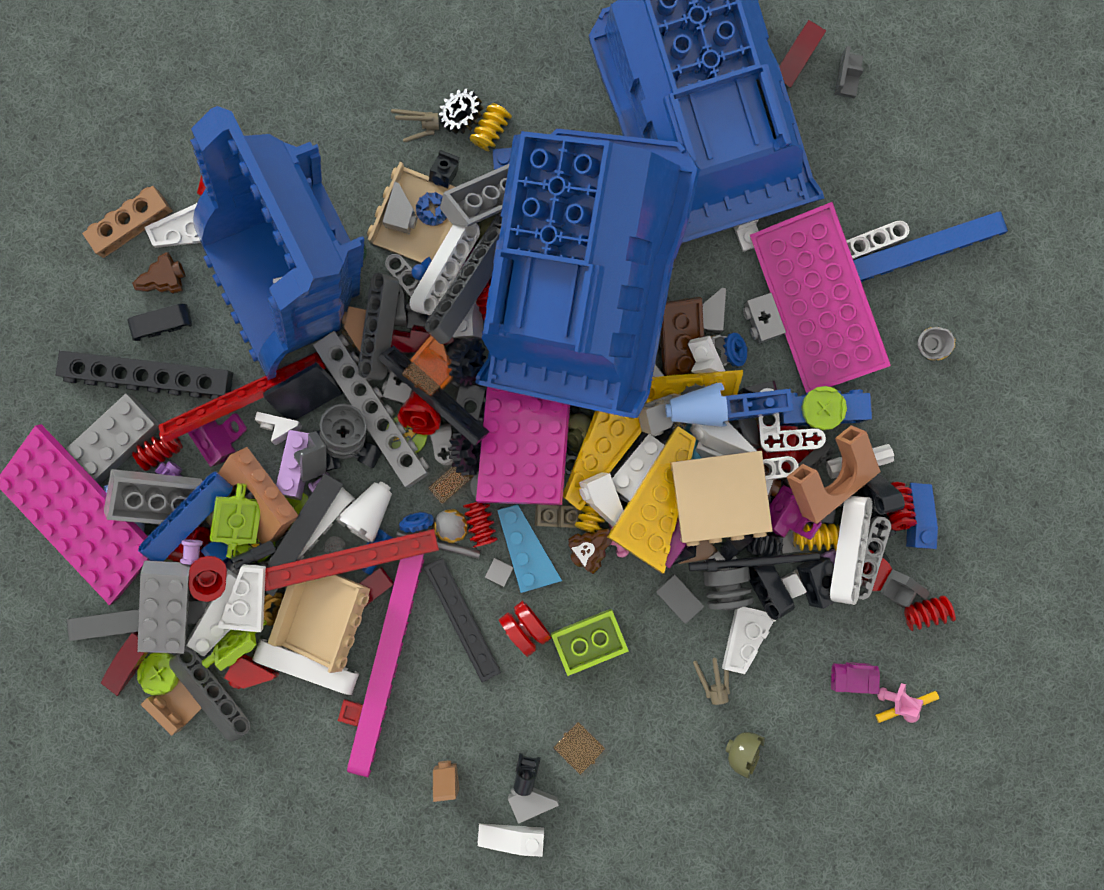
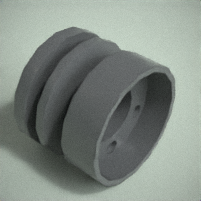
M338 404L327 409L320 421V438L326 445V453L340 459L351 458L358 454L365 442L367 429L365 416L359 409L348 404ZM340 433H345V438H341Z
M738 567L733 570L716 572L703 571L705 586L715 587V590L708 592L706 597L717 598L707 602L709 609L734 610L754 603L752 596H743L751 593L752 588L741 586V583L751 580L749 567Z

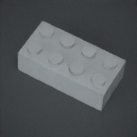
M124 394L72 442L66 450L100 485L110 476L111 469L116 470L132 455V452L137 451V445L142 446L144 441H148L159 430L158 425L160 423L135 396Z
M111 469L104 507L106 519L161 524L203 481L201 478Z
M144 561L140 574L137 652L184 654L187 641L190 591L189 570L191 565L179 562Z

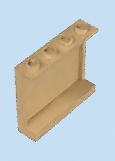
M399 162L398 167H395L392 171L390 187L387 186L384 190L382 206L379 205L376 210L375 223L370 225L368 229V240L372 245L418 263H422L428 257L433 260L453 225L448 218L439 225L430 226L421 222L417 216L415 229L411 228L410 234L385 228L383 218L394 182L400 184L415 214L419 198L427 192H437L443 196L445 191L455 188V186L450 185L448 189L438 186L429 181V176L404 167L402 162ZM430 201L429 208L427 209V211L430 210L433 213V215L436 216L435 209L438 208V206H434L433 203Z
M762 451L670 462L671 471H673L681 532L680 541L682 543H686L687 546L700 545L702 540H708L709 543L722 542V538L731 537V540L745 539L744 535L753 534V537L756 538L767 536L766 532H772Z
M338 574L287 586L268 644L286 647L329 668V673L342 672L347 664L349 650L354 644V635L361 623L363 609L368 603L370 588Z

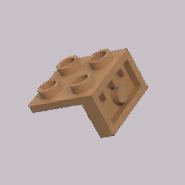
M180 680L171 692L165 695H153L146 698L141 704L171 736L181 731L202 709Z

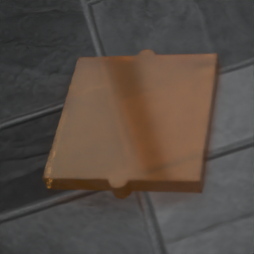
M426 347L402 375L414 383L415 388L419 387L431 397L449 377L451 369L448 368L449 364L443 360L442 356H437Z
M579 722L568 733L565 732L563 734L564 737L553 747L580 775L590 764H594L595 759L605 750Z

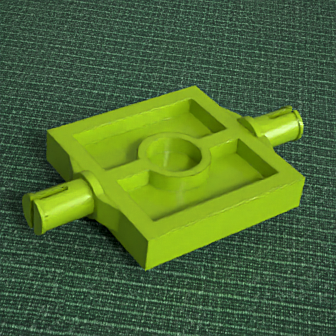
M237 483L236 496H216L210 540L211 542L228 544L226 555L228 558L236 556L237 545L245 543L256 544L260 508L256 499L245 497L247 485L243 483Z
M230 630L214 646L211 655L202 660V665L208 668L215 662V666L220 671L227 666L233 665L239 657L251 652L256 646L255 634L257 632Z

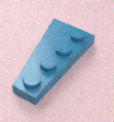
M519 505L497 510L520 592H526L562 581Z

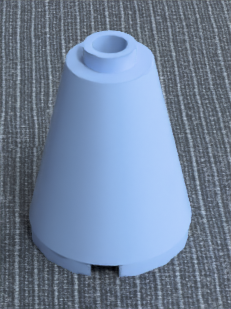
M715 383L669 399V404H665L666 417H670L672 422L717 427L727 426L724 422L728 421L726 396H721L720 390H724L723 384Z

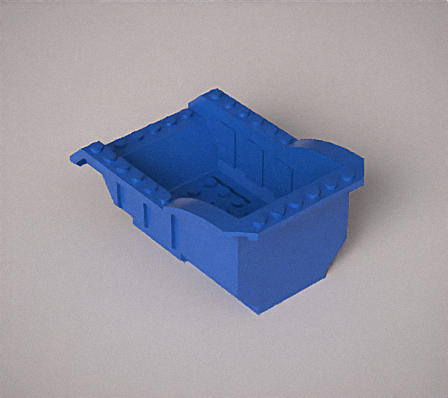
M617 0L610 7L602 9L588 38L608 97L616 112L622 135L680 142L685 146L700 169L689 220L681 244L825 199L823 191L812 176L779 64L767 42L769 36L758 0ZM757 79H759L777 139L773 138L756 82Z
M216 106L211 108L191 128L194 138L190 142L206 187L194 210V228L206 253V256L203 258L208 268L213 267L216 273L212 275L217 287L222 286L225 293L221 295L226 305L231 304L234 310L231 312V316L235 324L240 323L243 330L239 332L244 342H249L252 347L249 353L253 361L259 362L267 379L271 380L276 377L278 365L286 354L318 341L333 331H340L344 313L347 312L352 298L360 295L364 237H358L350 241L321 183V156L317 144L312 146L311 142L295 147L270 134L244 136L232 111ZM282 277L276 283H273V279Z
M556 129L551 134L521 131V134L514 135L501 212V230L499 240L496 243L494 267L486 305V317L481 336L489 353L488 359L476 376V384L623 417L638 418L650 394L673 262L683 240L700 172L699 167L682 143L566 129Z

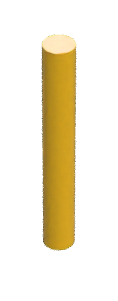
M934 691L916 699L923 700V705L938 700L939 696ZM894 707L875 716L878 723H881L899 714H895Z

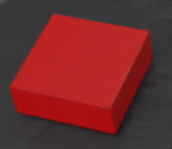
M344 699L338 721L358 727L363 704Z

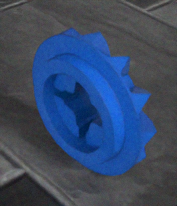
M427 192L419 198L416 204V214L421 222L426 225L435 226L447 219L440 209L442 195L437 192ZM430 201L433 203L434 206H438V208L435 209L436 216H434L430 210L427 211V209L429 208Z
M738 333L728 334V337L724 338L725 344L723 345L727 362H730L732 367L742 366L747 359L746 343Z
M425 512L413 513L400 521V530L406 533L421 531L431 526L434 519L431 514Z

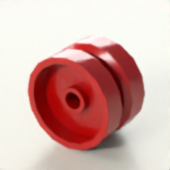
M522 600L514 607V612L519 621L514 615L507 612L499 619V622L514 645L525 656L529 657L536 651V644L531 638L532 636L542 645L552 637L532 609Z

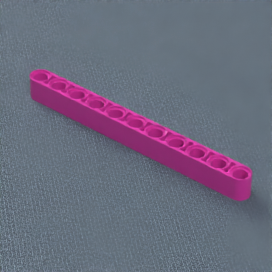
M424 554L401 559L399 562L347 767L348 773L369 777L371 773L370 766L374 761L375 746L377 741H379L382 729L380 726L385 717L386 702L390 697L392 689L391 682L393 677L395 678L398 666L396 663L398 656L401 654L402 639L406 634L407 619L409 614H411L414 602L412 599L417 590L419 572L421 573L424 563Z

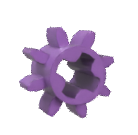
M169 461L167 464L162 462L155 470L158 474L181 476L180 473L183 471L172 461Z

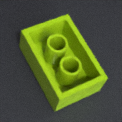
M612 609L551 632L567 676L629 652Z

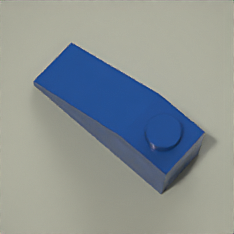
M791 389L726 396L728 421L794 411Z
M910 483L909 488L912 489V493L909 495L913 497V501L910 503L915 506L911 511L916 513V516L912 519H915L917 524L907 529L906 547L937 549L938 525L932 485Z

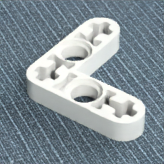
M765 388V389L761 390L760 392L774 391V390H773V389H770V388ZM773 414L775 424L772 426L764 425V416L759 417L760 444L767 452L818 449L826 441L825 434L820 429L780 431L779 414ZM801 433H806L805 438H810L813 436V433H817V437H821V440L818 441L817 445H814L813 441H806L807 446H802L803 437ZM791 434L799 438V444L795 447L789 446L786 441L787 437ZM779 435H784L782 442L785 448H780L781 443H775L773 448H769V445L765 444L764 441L768 439V436H772L773 440H780Z

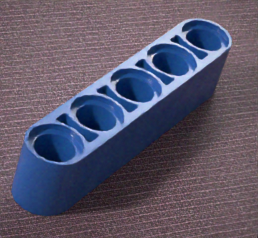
M217 472L211 473L140 544L138 552L150 561L163 562L182 543V540H185L214 510L216 496L227 497L231 493L233 486Z

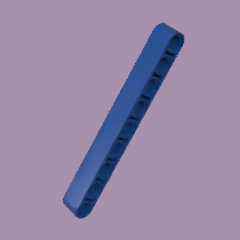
M1000 211L853 261L860 280L863 282L874 278L873 276L883 275L892 272L896 268L913 265V263L919 260L922 262L933 258L935 255L952 252L958 247L961 249L973 245L972 243L991 239L997 234L999 236L1008 232V229Z

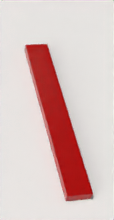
M318 352L277 370L276 377L271 380L264 376L159 424L161 436L166 443L263 398V392L315 362L323 369H326Z
M431 529L266 568L265 590L270 591L439 551L435 530Z

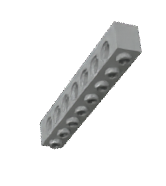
M333 331L313 344L351 405L359 409L365 416L368 431L403 485L410 488L430 474L427 470L430 466L423 456L419 458L415 452L418 450L412 439L407 440L404 435L407 432L400 422L396 423L393 418L395 414L389 404L385 405L381 400L383 394L377 386H372L370 383L372 379L362 378L359 375V357L354 351H349L347 348L349 342L345 336ZM343 351V358L336 361L335 355ZM349 369H354V376L351 378H347V371ZM361 386H366L365 394L358 396V389ZM373 403H377V411L375 413L370 414V405ZM383 421L389 422V428L386 431H381L380 429ZM399 438L401 440L400 447L393 449L392 441ZM406 456H411L413 459L409 467L403 465V460Z

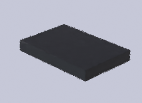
M315 362L263 392V397L284 418L297 420L343 394V391L331 376Z

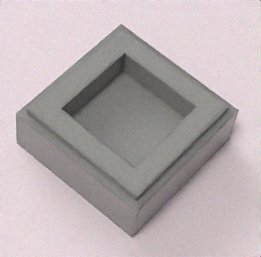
M494 558L485 578L504 587L514 567Z

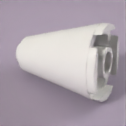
M381 481L379 484L374 482L337 517L336 521L343 527L347 524V528L351 530L350 532L367 542L373 543L392 496V493L389 491L391 488Z

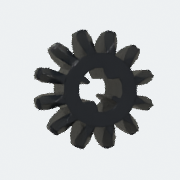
M766 532L767 536L756 538L753 537V534H749L753 541L746 548L748 552L760 557L780 555L783 548V538L774 532Z

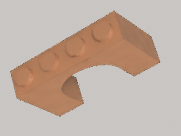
M851 425L835 438L842 455V468L838 477L831 485L824 488L818 471L804 464L787 476L803 517L816 524L819 523L880 473L866 431Z
M248 447L229 455L218 473L233 486L229 495L236 492L237 483L246 484V488L254 495L260 508L258 540L261 544L268 541L273 543L279 540L299 515Z

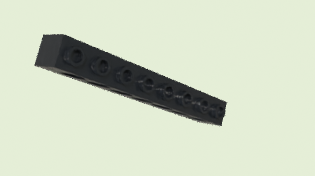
M60 350L55 376L63 378V382L76 384L77 380H84V384L97 386L98 382L105 383V387L118 388L119 385H126V389L139 391L140 387L147 388V392L160 393L161 390H168V394L181 396L182 392L189 393V397L194 398L210 395L212 400L231 392L233 372L229 370ZM84 364L85 370L80 374V367ZM106 367L105 375L101 376V369ZM127 369V376L122 379L121 373ZM148 372L147 380L143 381V373ZM169 374V381L164 384L163 377ZM190 376V384L184 386V379ZM207 379H211V386L208 389H205V381Z

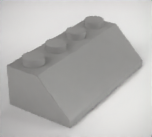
M509 164L445 191L440 209L448 220L454 225L469 227L501 212Z

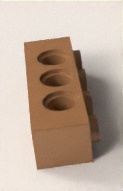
M154 186L147 187L134 199L125 201L122 207L116 211L107 213L105 218L98 223L88 226L87 230L82 234L94 252L105 258L145 231L146 226L161 220L173 212V210L159 190ZM148 205V209L142 213V208ZM130 217L129 223L124 225L125 219ZM110 229H113L112 234L110 236H107V232Z

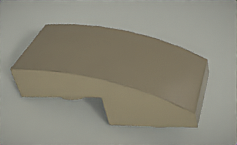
M536 505L535 526L577 528L575 523L581 522L578 518L581 510L576 509L574 506Z

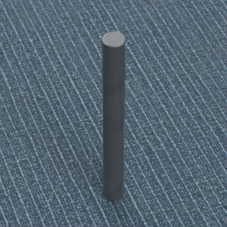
M398 530L396 538L410 535L412 533H406L404 531ZM437 540L440 550L479 559L480 550Z

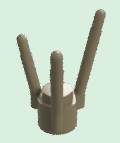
M391 109L392 113L402 114L395 116L396 120L422 121V129L427 130L404 138L403 142L427 135H434V130H439L438 113Z
M713 658L716 684L711 685V689H709L697 661H694L693 664L705 689L706 697L711 698L713 705L729 702V670L724 669V684H722L717 659Z

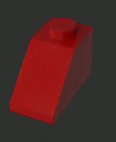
M244 654L230 666L224 679L229 681L230 686L236 689H244L273 680L278 677L279 673L267 666L254 662L253 658Z

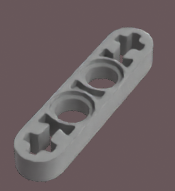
M876 516L870 519L864 563L869 562L872 570L869 574L862 572V577L868 578V582L861 580V585L865 590L859 593L858 599H867L872 593L891 530V523L885 517ZM881 522V525L884 526L883 530H878V528L875 527L876 523ZM872 534L881 536V539L872 537ZM872 541L878 544V550L875 553H870L868 550V545Z

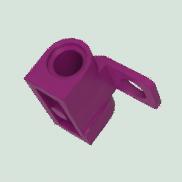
M234 413L221 425H218L214 420L188 432L209 466L213 467L225 462L229 455L236 452L231 444L247 431V428L239 415ZM232 421L238 424V432L232 429Z
M782 486L769 506L772 532L782 538H785L789 530H792L811 540L822 524L821 521L817 524L813 522V528L808 532H804L805 524L812 521L802 516L792 489L787 486Z
M833 663L831 689L835 692L879 694V668L869 663Z

